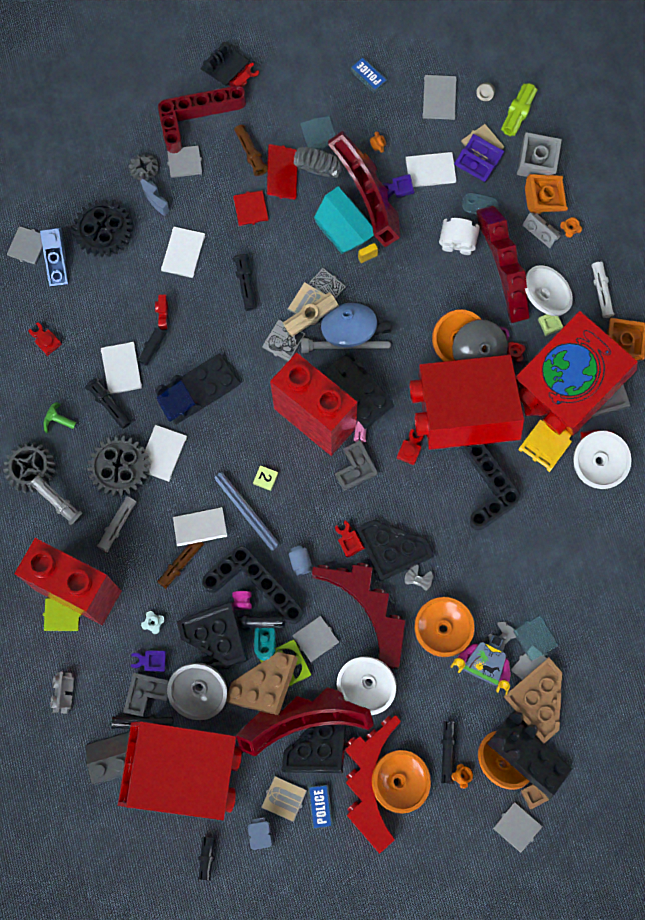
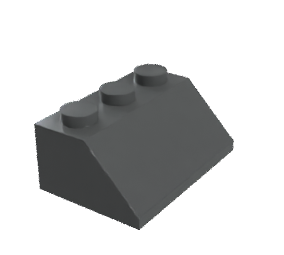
M129 732L85 745L87 767L93 785L122 777Z

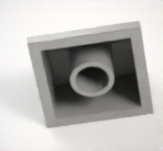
M525 133L521 145L517 175L528 177L530 174H556L562 139Z

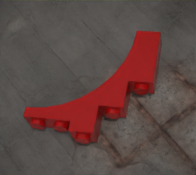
M396 715L393 718L388 716L381 723L383 727L378 732L375 729L366 736L368 739L366 742L361 737L357 739L353 737L345 744L347 746L345 752L360 768L359 771L354 769L346 776L348 778L346 784L361 800L360 804L355 802L347 809L350 812L347 817L379 854L395 839L386 828L379 813L372 787V775L382 746L390 733L401 722Z

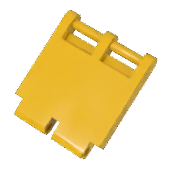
M540 419L518 450L520 452L524 451L533 458L534 462L538 461L550 472L572 441L569 439L572 434L564 430L559 436Z

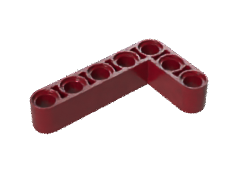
M232 86L164 99L159 102L158 111L167 151L175 154L182 149L177 121L240 110L246 105L244 89L240 86Z

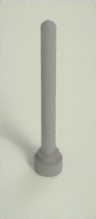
M301 338V353H309L313 349L390 348L391 346L389 341H366L354 347H338L328 341L313 342L309 338Z

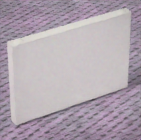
M452 152L406 157L407 173L411 175L413 187L456 183Z
M173 227L161 271L193 278L205 239V233Z
M134 342L101 348L107 388L110 394L141 389L142 383Z
M155 425L144 452L148 454L149 457L146 460L150 462V465L146 466L149 468L150 473L145 474L169 482L187 436Z
M222 507L173 517L177 546L227 537Z

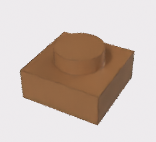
M533 784L521 790L529 809H533L549 800Z

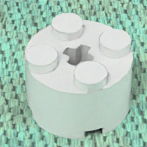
M451 218L449 222H447V219H444L439 240L442 250L452 252L455 249L460 250L461 254L471 255V251H474L476 248L480 227L478 224H476V227L472 226V221L466 219Z

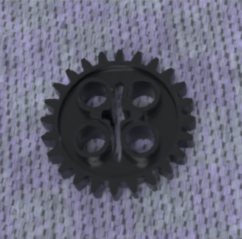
M104 199L101 204L95 200L94 206L88 203V209L82 207L83 213L77 212L79 219H74L76 225H73L75 231L73 235L77 238L76 242L80 244V248L82 250L86 248L87 254L92 251L94 257L98 253H100L101 258H103L104 253L111 257L112 251L118 254V248L124 250L123 243L129 244L126 238H132L130 233L133 231L132 226H130L132 225V220L129 219V213H125V208H120L119 203L113 206L112 200L108 204H106ZM99 215H104L103 218L97 219ZM115 223L119 224L118 227H112ZM90 229H93V230H94V231H93L92 233H90V234L87 233V231L90 230ZM110 238L107 242H102L103 239Z

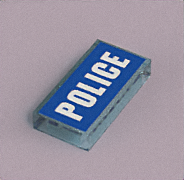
M364 57L350 67V71L374 94L387 84L388 79Z
M328 785L308 787L312 829L333 827Z

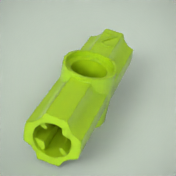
M530 83L523 84L517 98L513 100L508 116L501 128L504 134L515 136L522 121H525L538 90L534 85Z

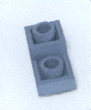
M142 179L140 182L148 201L158 212L166 216L169 212L168 202L159 196L157 186L153 182H147Z

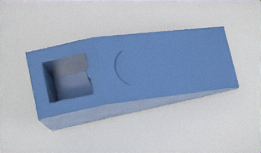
M61 227L43 229L40 231L49 286L68 284Z

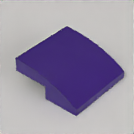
M473 134L454 165L486 182L505 152ZM475 151L486 156L488 159L484 161L483 159H481L483 157L482 155H479V157H477L476 155H474V153H476Z

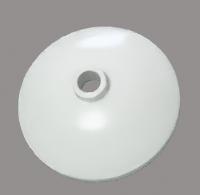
M539 265L531 268L526 273L527 288H525V291L531 303L538 310L551 316H561L571 308L573 302L571 289L567 281L556 270Z
M608 431L593 432L585 436L578 443L573 458L574 468L579 478L585 484L597 489L612 488L620 484L628 475L631 467V453L625 441L618 435ZM597 457L601 458L600 464L596 462Z
M361 656L351 659L342 667L337 678V690L343 693L346 701L370 709L371 715H375L386 710L393 702L396 694V680L390 668L382 661L373 657ZM367 679H371L373 683H368Z

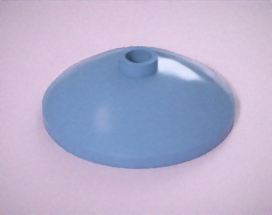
M359 303L339 305V307L326 314L321 323L324 338L329 343L338 347H354L363 344L374 335L377 328L375 313L369 307Z

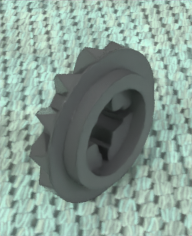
M146 153L143 155L137 154L129 165L130 173L137 180H150L158 172V162L152 155H147ZM141 162L146 165L147 172L145 171V169L140 168Z

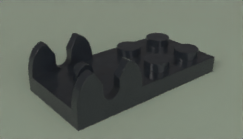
M347 349L344 356L326 370H320V372L357 401L356 420L366 429L395 405L366 372L361 362L357 361L352 352Z
M219 353L185 375L173 376L170 384L166 386L164 384L159 385L155 393L177 425L240 384Z
M513 712L505 719L487 744L551 799L572 768L535 737L538 732L536 725L523 726L521 724L523 714L521 712Z

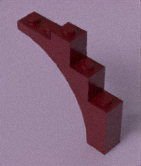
M341 131L328 140V145L353 178L368 209L373 226V234L386 247L400 238L399 213L388 202L387 188L376 177V165L366 153L363 154L350 138Z
M494 205L476 210L478 225L488 242L499 272L509 321L515 323L529 319L525 288H527L525 270L518 263L516 245L509 238L507 220Z
M365 563L353 565L352 572H348V569L345 568L331 570L329 566L325 565L313 567L312 578L340 587L363 607L377 635L379 660L390 669L398 670L405 620H401V616L390 615L389 618L386 617L389 594L385 593V590L373 589V591H369L373 568Z
M327 687L313 702L296 696L283 710H280L279 715L260 711L236 734L240 750L256 757L277 740L310 727L341 724L369 730L374 724L370 709L346 701L342 692Z

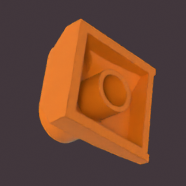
M530 174L527 177L525 194L527 207L531 213L541 214L542 212L568 210L563 176Z
M610 318L607 335L635 360H644L645 323Z

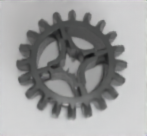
M298 147L295 152L293 163L305 171L336 178L342 170L341 160L330 153L309 147Z
M25 442L24 447L18 444V450L11 449L13 455L6 456L9 461L4 462V465L7 467L3 469V472L7 474L5 479L10 481L11 487L15 486L17 491L22 489L24 493H27L28 490L34 493L35 488L29 484L31 477L39 475L46 482L47 479L52 481L53 477L50 474L56 473L55 469H53L56 463L52 461L54 456L49 454V449H44L42 444L38 447L36 442H33L31 447L28 442ZM26 455H30L27 459H21ZM40 457L44 460L43 471L38 467ZM17 465L21 467L19 479L16 476ZM25 466H27V467H28V466H29V467L33 466L34 469H30V468L26 469Z

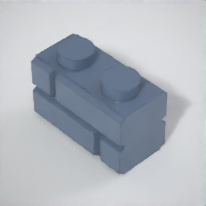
M265 818L252 819V824L248 826V833L251 836V849L272 847L273 839L272 835H270V823L265 821Z

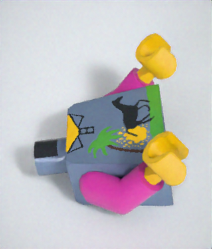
M492 635L488 645L483 642L470 645L451 664V668L454 665L459 667L458 673L463 670L493 686H497L496 692L503 688L506 691L505 695L508 694L511 673L506 654L499 651L503 642L501 638Z

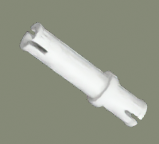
M596 262L592 264L595 277L593 282L597 287L602 317L610 318L614 316L607 285L609 280L605 275L603 262Z

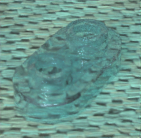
M475 193L466 194L462 201L463 209L473 214H477L476 210L487 207V204L494 205L497 210L499 207L497 200Z

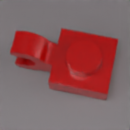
M249 63L228 85L230 87H243L247 84L246 80L249 77H255L259 74V70L252 73L250 68L254 64Z

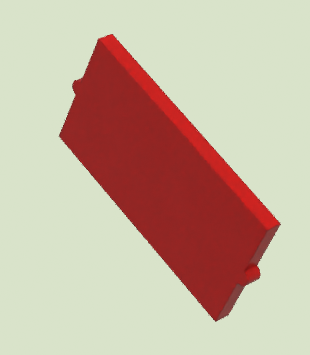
M268 145L267 195L277 196L280 199H296L297 166L293 163L296 149L286 148L284 145Z

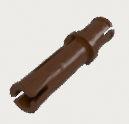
M202 542L188 544L176 560L167 566L168 569L157 580V583L167 589L176 576L179 577L181 575L182 569L204 544Z

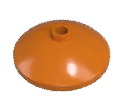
M453 310L444 314L437 321L432 333V343L436 354L444 362L455 361L452 352L454 335L468 322L481 320L478 315L468 310ZM485 345L482 347V352L485 351Z
M449 597L435 598L428 601L419 610L414 625L415 635L420 645L427 652L439 657L455 656L465 650L470 644L474 635V620L468 608L460 601ZM440 626H446L447 631L441 632Z
M496 731L489 733L481 741L478 749V760L484 774L494 784L505 789L514 790L524 787L530 781L487 744Z
M398 750L384 755L378 761L372 775V787L377 800L383 807L395 813H409L418 809L428 797L431 786L429 770L423 760L416 754ZM395 779L399 781L397 786L394 784Z

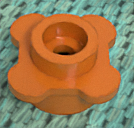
M376 131L374 133L375 136L370 138V143L375 151L379 150L382 153L384 152L386 140Z
M571 217L566 222L563 221L560 224L561 229H564L566 237L569 238L573 234L582 231V227L579 226V221L575 217Z
M459 764L451 777L453 781L460 784L461 788L465 789L468 787V783L472 781L473 773L470 768Z

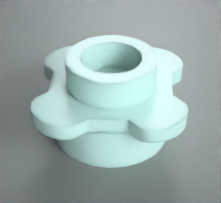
M152 611L146 613V619L142 622L141 626L144 630L148 629L153 634H157L160 631L161 624L164 623V617L161 615L157 616Z

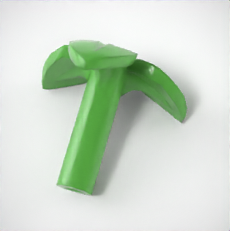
M58 402L50 406L44 418L43 427L46 433H48V424L52 420L71 429L76 424V422L57 414L56 409L61 405Z

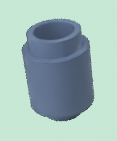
M302 546L292 548L288 555L296 575L301 576L312 572V564L307 548H302Z

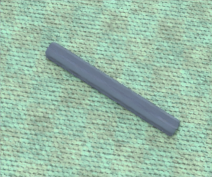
M218 473L214 478L270 550L276 549L279 546L276 538L224 473Z

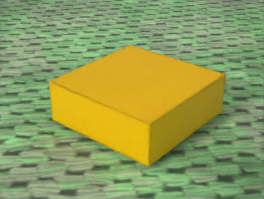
M373 243L358 251L360 263L377 256L378 248L376 244Z

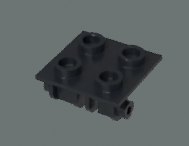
M228 41L222 42L218 48L219 50L215 49L214 53H211V56L203 62L204 64L201 67V70L225 86L250 62L230 48L231 44Z

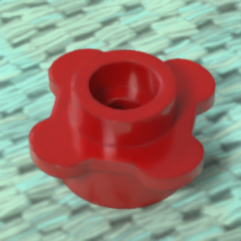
M509 342L507 355H511L512 359L521 362L526 348L522 344Z

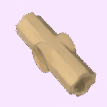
M329 292L314 303L305 305L300 312L284 321L283 325L293 337L308 326L315 325L320 318L339 307V305ZM310 311L316 313L312 318L306 316Z

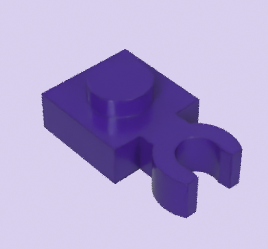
M410 174L393 178V184L383 183L389 189L387 192L388 198L393 194H396L397 198L414 194Z
M145 651V656H141L139 653L131 654L132 657L139 658L137 664H131L132 668L138 669L145 666L144 671L165 672L166 651Z

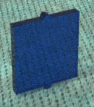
M182 380L171 388H167V391L156 398L169 422L180 415H184L185 411L195 405Z

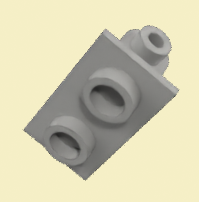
M529 213L523 226L546 246L551 248L553 243L561 236L559 231L550 224L546 226V221L538 213Z
M58 672L54 676L52 687L55 688V694L51 697L50 702L53 713H58L59 709H61V713L69 714L72 696L65 695V691L73 692V673H65L63 676V672Z

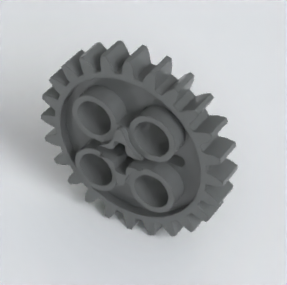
M115 436L112 442L107 438V444L101 441L102 447H94L97 453H90L93 460H88V464L92 466L87 468L88 472L92 473L89 475V478L94 480L92 484L98 486L100 492L105 489V495L112 492L114 498L117 493L123 498L124 492H127L130 496L132 489L138 492L136 486L140 485L143 487L144 485L141 480H148L144 473H150L149 468L146 467L150 465V462L146 460L149 456L147 453H144V447L139 448L140 444L138 441L133 444L132 438L126 441L125 436H122L121 440H118L117 436ZM109 453H116L113 459H107ZM127 456H135L133 461H125ZM119 463H121L123 467H119L117 471L115 466H119ZM112 471L111 477L103 478L105 472ZM117 474H118V482L115 483V480H116V477H117ZM124 474H131V478L129 480H122Z

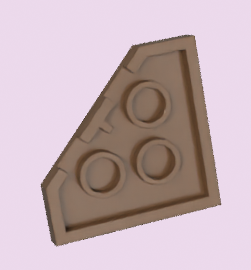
M277 652L231 682L226 702L279 715L298 658L294 655Z
M549 657L512 688L507 695L503 696L516 712L523 714V721L527 725L537 726L538 732L536 736L542 743H545L557 733L560 725L562 672Z

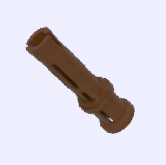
M245 125L236 126L234 131L247 154V162L251 164L254 176L264 175L268 171V166L264 164L261 152L256 150Z

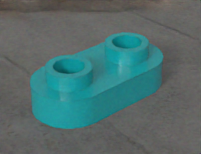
M255 628L254 651L260 660L265 661L275 654L276 631L274 628Z

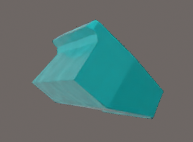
M339 186L325 195L314 219L319 228L341 254L361 246L374 236L372 224Z

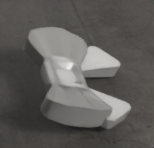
M418 565L410 568L405 575V584H415L421 586L424 590H428L433 580L432 572L429 571L425 576L421 577L418 576Z
M498 622L497 625L502 631L499 638L503 640L499 651L503 652L505 644L510 639L517 638L518 634L511 626H506V622Z

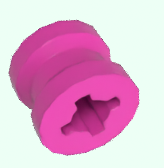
M232 592L233 604L236 610L252 609V604L250 603L252 592Z

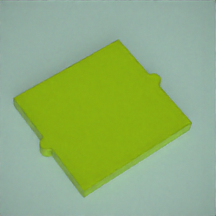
M45 598V613H43L44 631L79 630V617L81 614L53 599Z

